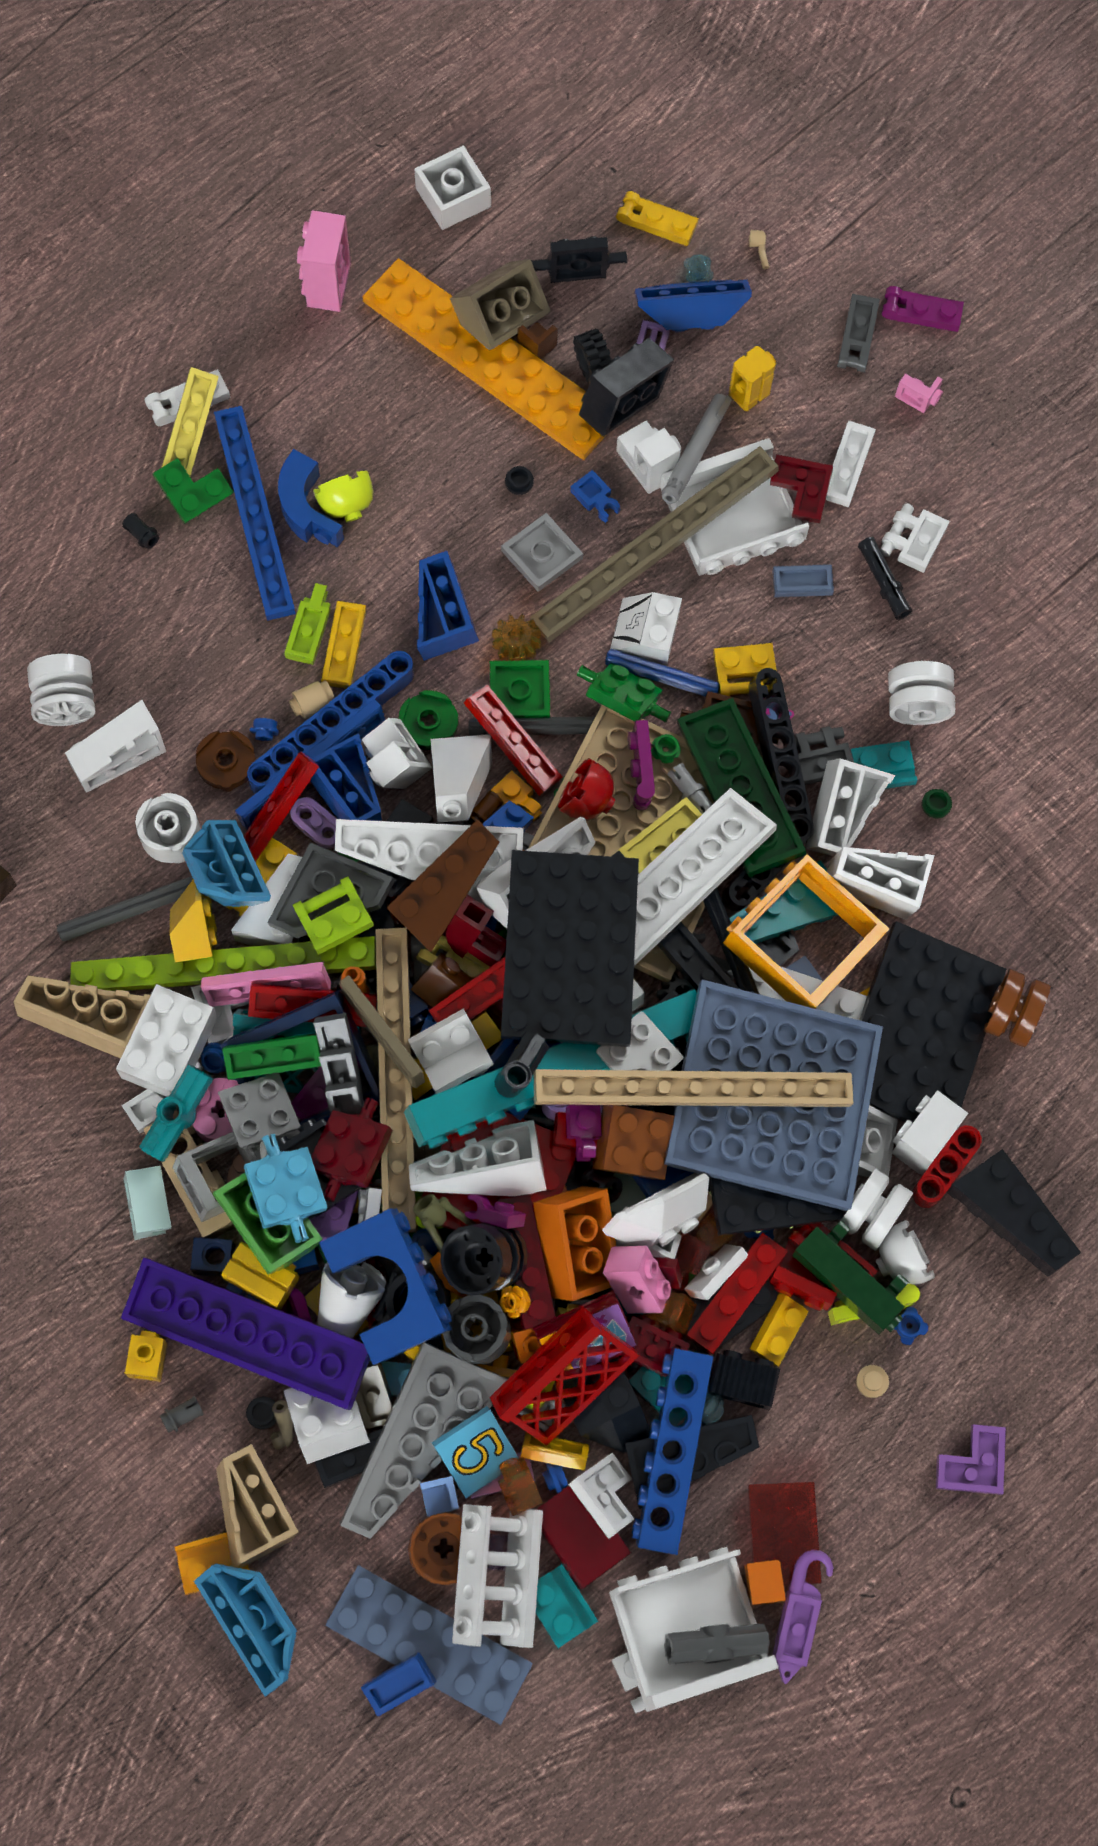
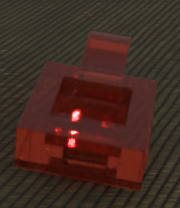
M681 1232L680 1235L682 1237L675 1259H678L682 1276V1284L678 1290L683 1292L689 1281V1272L698 1275L712 1247L690 1233L683 1234Z

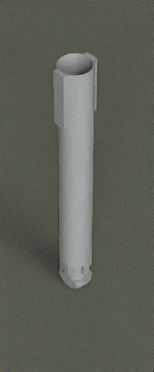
M716 394L712 398L671 473L666 487L661 492L662 498L666 503L673 504L679 500L732 400L728 395Z

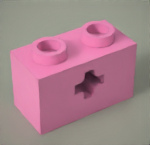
M647 1245L612 1247L603 1273L627 1314L663 1313L666 1300L671 1294V1286Z

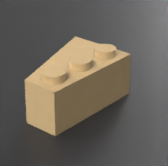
M252 1444L222 1459L216 1471L232 1567L243 1568L291 1542L299 1532Z

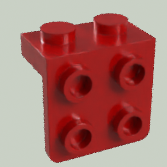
M788 1240L785 1247L788 1253L775 1269L770 1280L771 1285L775 1286L774 1289L781 1294H786L789 1297L794 1295L804 1300L805 1305L815 1310L821 1311L824 1309L828 1311L837 1293L829 1290L792 1256L797 1248Z

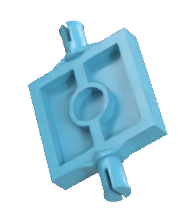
M266 1135L262 1137L268 1155L261 1160L244 1165V1171L262 1227L265 1229L275 1225H291L295 1243H300L301 1240L302 1242L306 1241L309 1237L303 1221L310 1215L324 1212L328 1208L309 1149L304 1147L290 1152L280 1151L276 1135Z

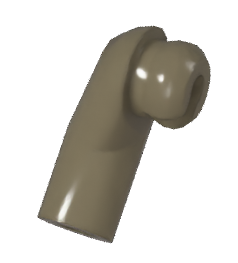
M280 1400L272 1406V1411L280 1431L273 1432L270 1436L276 1450H280L285 1446L288 1448L293 1442V1421L287 1402Z

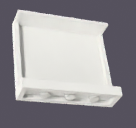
M770 438L699 461L679 500L676 503L668 504L670 511L675 510L759 446L772 458L774 447ZM673 470L662 474L661 491L666 487ZM770 477L687 539L684 543L698 575L701 576L706 573L713 575L720 572L724 567L733 564L736 566L742 565L753 557L759 555L769 556L779 548L785 546L795 547L806 540L809 524H802L801 520L792 518L794 504L787 489L771 486Z
M723 1547L709 1552L710 1559L700 1562L698 1557L694 1556L679 1561L680 1568L668 1571L667 1565L648 1571L650 1578L638 1581L636 1575L617 1581L619 1587L609 1591L646 1712L778 1669L775 1656L768 1657L767 1654L734 1657V1660L718 1663L695 1661L679 1664H669L665 1656V1634L696 1631L702 1627L729 1624L730 1627L757 1624L735 1558L741 1554L740 1549L729 1552L727 1547Z

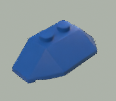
M747 279L738 281L714 280L636 288L635 296L638 306L666 330L683 332L688 328L709 330L716 326H723L752 297V291Z

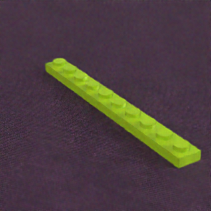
M374 936L350 938L319 955L312 942L212 950V957L175 963L173 953L71 962L70 984L84 987L85 984L97 986L98 989L115 992L116 989L123 991L153 989L156 984L162 987L201 985V980L204 977L323 962L328 974L343 973L346 968L351 966L359 967L363 971L376 970V938Z

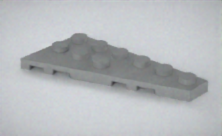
M422 1343L342 1516L340 1526L371 1539L398 1509L397 1507L411 1492H414L427 1474L442 1461L432 1442L484 1407L488 1406L490 1409L493 1404L489 1397L508 1379L476 1364L464 1361L429 1343Z

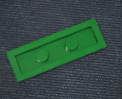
M316 1033L230 1045L222 1048L228 1080L321 1067L319 1059L321 1051Z

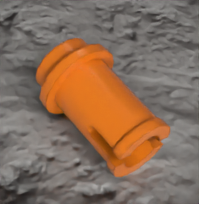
M351 966L343 971L341 980L349 975L362 993L370 994V989L365 983V973L362 969Z

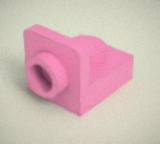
M905 374L899 382L895 397L918 411L925 413L930 404L935 406L943 394V391L940 390L943 379L937 377L929 388L921 380Z

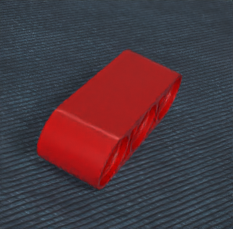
M968 1125L959 1127L914 1186L912 1197L918 1206L922 1208L934 1207L974 1156L982 1143L981 1134L975 1127ZM965 1136L969 1138L972 1148L965 1149L961 1147L958 1143V1137ZM940 1161H949L954 1167V1173L944 1172L940 1167ZM921 1186H932L936 1191V1197H926L922 1193Z

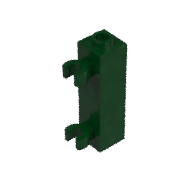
M840 1221L828 1235L816 1227L798 1246L792 1256L829 1290L837 1293L836 1296L878 1335L885 1328L891 1333L902 1321L903 1318L899 1313L905 1307L895 1297L909 1282L899 1273L885 1289L837 1244L850 1230L844 1222Z

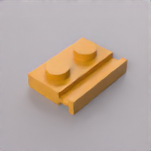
M227 1532L174 1547L185 1595L200 1592L194 1580L212 1565L221 1564L232 1567ZM246 1565L241 1569L249 1570V1566Z

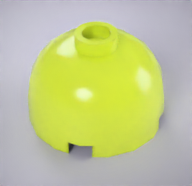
M367 470L356 472L357 478L352 479L347 474L319 485V489H313L320 508L328 516L335 519L345 518L346 522L361 518V511L368 508L373 500L374 491Z

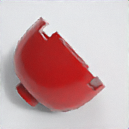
M588 758L576 769L575 773L578 776L573 782L568 781L558 802L559 811L574 819L583 817L585 821L597 818L602 812L607 814L615 803V798L612 797L614 781L611 774L602 765Z

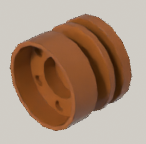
M450 1513L428 1516L417 1524L410 1535L408 1545L410 1563L417 1574L428 1582L441 1585L457 1583L462 1526L461 1516ZM440 1539H445L446 1545H451L452 1551L447 1552L444 1559H441L440 1553L434 1552V1546L440 1545Z

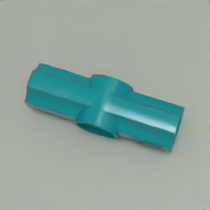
M188 1064L170 1096L158 1103L156 1109L157 1118L139 1146L142 1151L159 1161L165 1162L182 1131L191 1127L194 1123L196 1108L213 1081L211 1076ZM177 1107H179V1114L177 1118L174 1119V1111Z

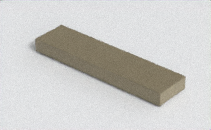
M348 975L340 981V988L347 1002L413 1088L422 1085L425 1080L419 1065L352 978Z

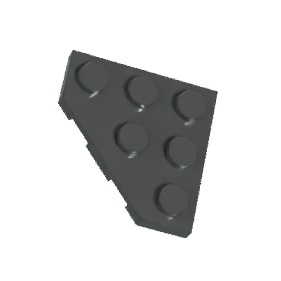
M310 842L269 918L268 924L270 927L295 938L308 935L292 905L298 901L303 903L340 884V880L347 876L350 878L367 912L378 910L382 907L394 884L393 877ZM346 894L309 913L308 916L313 920L350 901Z

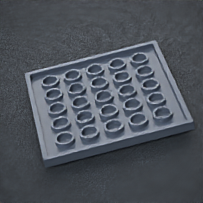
M702 979L698 985L682 1071L852 1073L854 1104L851 1107L674 1106L673 1115L675 1117L664 1164L698 1174L706 1173L709 1177L845 1211L851 1210L883 1026Z

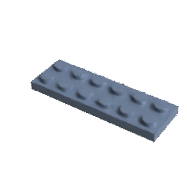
M359 1565L325 1625L394 1665L420 1652L436 1679V1683L433 1685L434 1688L500 1725L533 1664L483 1635L481 1647L453 1644V1618Z

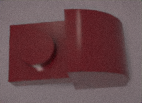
M468 894L446 928V939L451 949L462 959L468 952L491 967L504 954L506 939L485 926L494 911Z

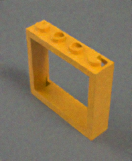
M806 854L799 863L793 860L783 870L782 873L786 876L781 881L775 878L766 887L764 892L767 895L762 900L756 897L745 909L748 915L744 919L738 916L726 930L730 934L723 944L784 1000L816 1009L879 942L889 928ZM798 879L864 938L811 995L745 935Z

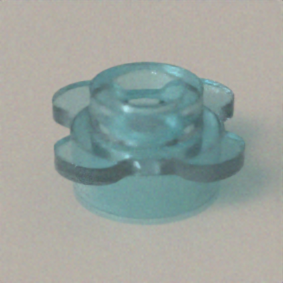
M701 254L685 259L684 267L688 273L686 280L690 283L700 280L711 281L714 273L710 270L711 259Z

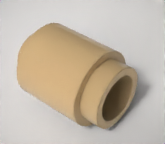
M316 681L292 692L293 699L289 700L295 716L301 715L305 720L313 716L335 697L327 681L321 683Z

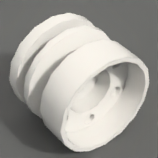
M60 653L37 658L29 664L27 672L29 688L32 691L30 702L32 704L31 715L33 720L49 726H68L85 722L94 716L96 712L93 702L94 693L90 688L93 684L92 670L88 659L75 654Z

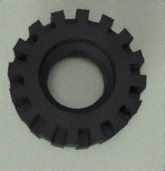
M596 328L573 337L574 351L577 354L575 356L579 361L580 370L582 369V374L584 378L586 377L587 383H589L588 380L595 370H602L612 361L610 350L607 349V343L603 340L602 333Z

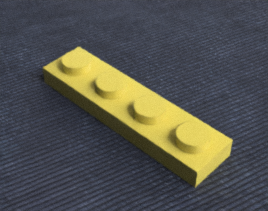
M193 367L190 368L162 467L178 458L188 475H191L219 376Z

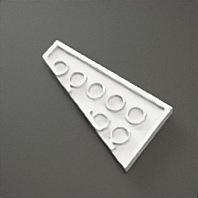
M336 819L335 851L414 881L471 825ZM485 826L499 841V844L468 892L469 896L485 905L476 887L494 870L511 860L512 850L523 851L524 828Z

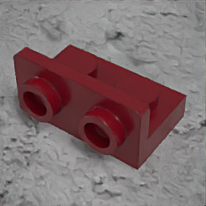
M637 1314L636 1317L630 1316L626 1318L639 1346L635 1349L639 1357L634 1362L666 1378L667 1374L662 1373L665 1353L670 1354L671 1348L688 1350L690 1344L683 1341V1335L669 1328L663 1331L653 1326L655 1322L644 1315Z

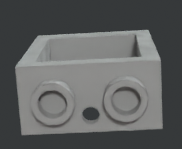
M234 1132L178 1155L173 1165V1169L201 1222L225 1211L218 1201L216 1202L197 1165L236 1147L245 1164L261 1160L260 1149L254 1152H249L248 1148L240 1149Z

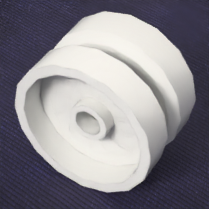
M915 661L894 667L888 673V689L892 694L889 697V714L894 721L909 725H929L948 720L955 714V695L951 692L954 689V670L950 666L941 662Z
M876 1168L865 1185L861 1183L854 1194L851 1210H848L841 1220L850 1228L848 1232L850 1235L857 1233L864 1221L870 1223L862 1235V1243L875 1251L913 1195L912 1191L898 1184L893 1187L887 1198L883 1197L882 1193L889 1184V1176Z

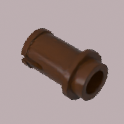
M489 790L485 797L473 808L470 818L467 820L468 823L472 825L478 819L483 824L503 804L502 799L495 792Z

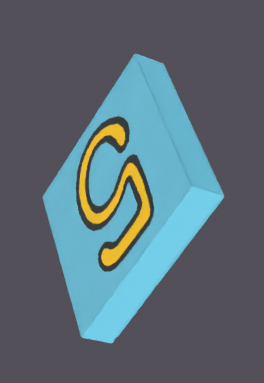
M488 1406L432 1442L465 1498L521 1462Z

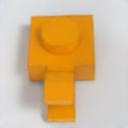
M512 770L490 790L502 799V805H505L510 800L522 807L524 811L534 817L533 822L542 814L540 811L542 806L531 798L533 789Z

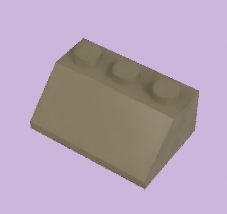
M531 259L510 261L450 298L460 325L488 350L494 349L516 335L521 325L527 328L551 312Z

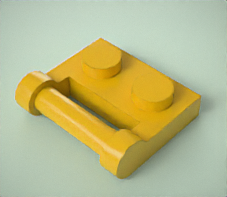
M773 643L714 648L713 651L716 677L719 683L718 691L722 695L749 694L748 686L750 681L728 683L727 679L755 677L765 668L776 670Z

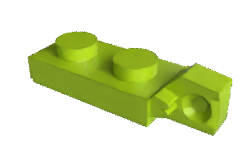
M315 583L311 598L305 597L300 602L285 649V658L314 665L330 614L331 605L326 602L328 595L326 585Z

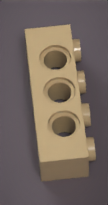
M177 1110L174 1111V1114H173V1118H174V1119H176L177 1116H178ZM152 1124L143 1129L145 1134L148 1133ZM192 1125L184 1129L176 1143H187L185 1152L203 1145L202 1143L196 1145L191 1135L196 1133ZM170 1151L165 1162L161 1161L202 1237L215 1239L235 1228L225 1212L201 1222L173 1169L178 1155ZM207 1161L198 1164L197 1167L202 1170V1176L213 1195V1192L224 1186L225 1183L218 1170L216 1169L211 1172L206 1164Z

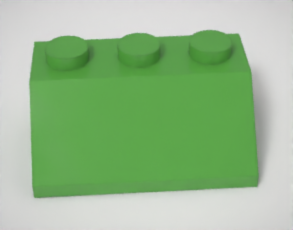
M245 1173L213 1192L214 1197L268 1275L290 1266L307 1255L322 1240V1237L309 1218L303 1221L309 1239L303 1242L301 1240L300 1243H295L291 1225H275L263 1229Z

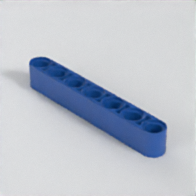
M395 651L389 654L253 762L247 771L250 788L253 793L256 794L289 768L300 751L304 754L308 753L374 699L382 706L409 685L414 677L411 656L404 651ZM396 666H405L407 668L403 672H395L393 670ZM378 683L384 685L381 690H372L370 688ZM351 702L361 703V706L355 709L348 707ZM329 720H337L339 722L334 727L324 725ZM306 738L316 740L312 745H303L301 743ZM284 756H289L293 758L291 762L287 764H281L278 762L279 759ZM259 775L269 776V779L265 782L259 783L255 781Z

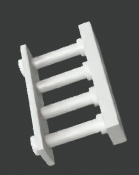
M463 1504L452 1643L481 1647L482 1635H500V1645L533 1648L543 1510L510 1508L509 1518L491 1517L492 1506ZM490 1531L508 1532L507 1552L488 1551ZM487 1565L506 1566L504 1587L486 1586ZM484 1600L503 1601L502 1621H483Z

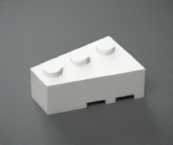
M140 700L81 742L74 744L65 754L87 793L167 751L155 721L143 700Z
M843 847L830 860L827 872L860 902L906 920L920 908L934 855L914 856L908 855L906 852L891 854L880 853V850Z
M287 854L266 883L271 895L270 901L249 906L231 931L236 942L251 946L299 942V938L270 927L268 920L302 857Z

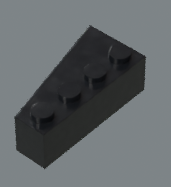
M1003 1149L953 1183L947 1191L951 1197L958 1199L968 1208L967 1210L975 1217H979L988 1224L1000 1238H1004L1013 1245L1017 1252L1047 1277L1054 1274L1081 1253Z

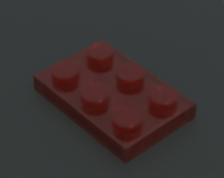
M814 1482L748 1485L753 1563L779 1560L783 1585L788 1586L791 1583L794 1566L798 1558L804 1552L819 1550ZM815 1560L809 1564L805 1582L810 1584L822 1583L820 1561Z

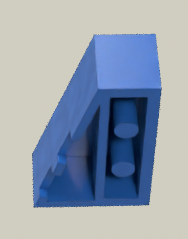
M448 551L419 560V637L417 639V649L425 661L476 643L479 639Z
M359 733L311 758L319 768L310 782L337 819L382 821L381 809L373 781L369 774Z

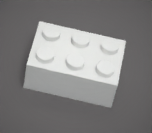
M156 984L116 1067L120 1077L169 1097L188 1064L196 1066L218 1019L214 1007Z

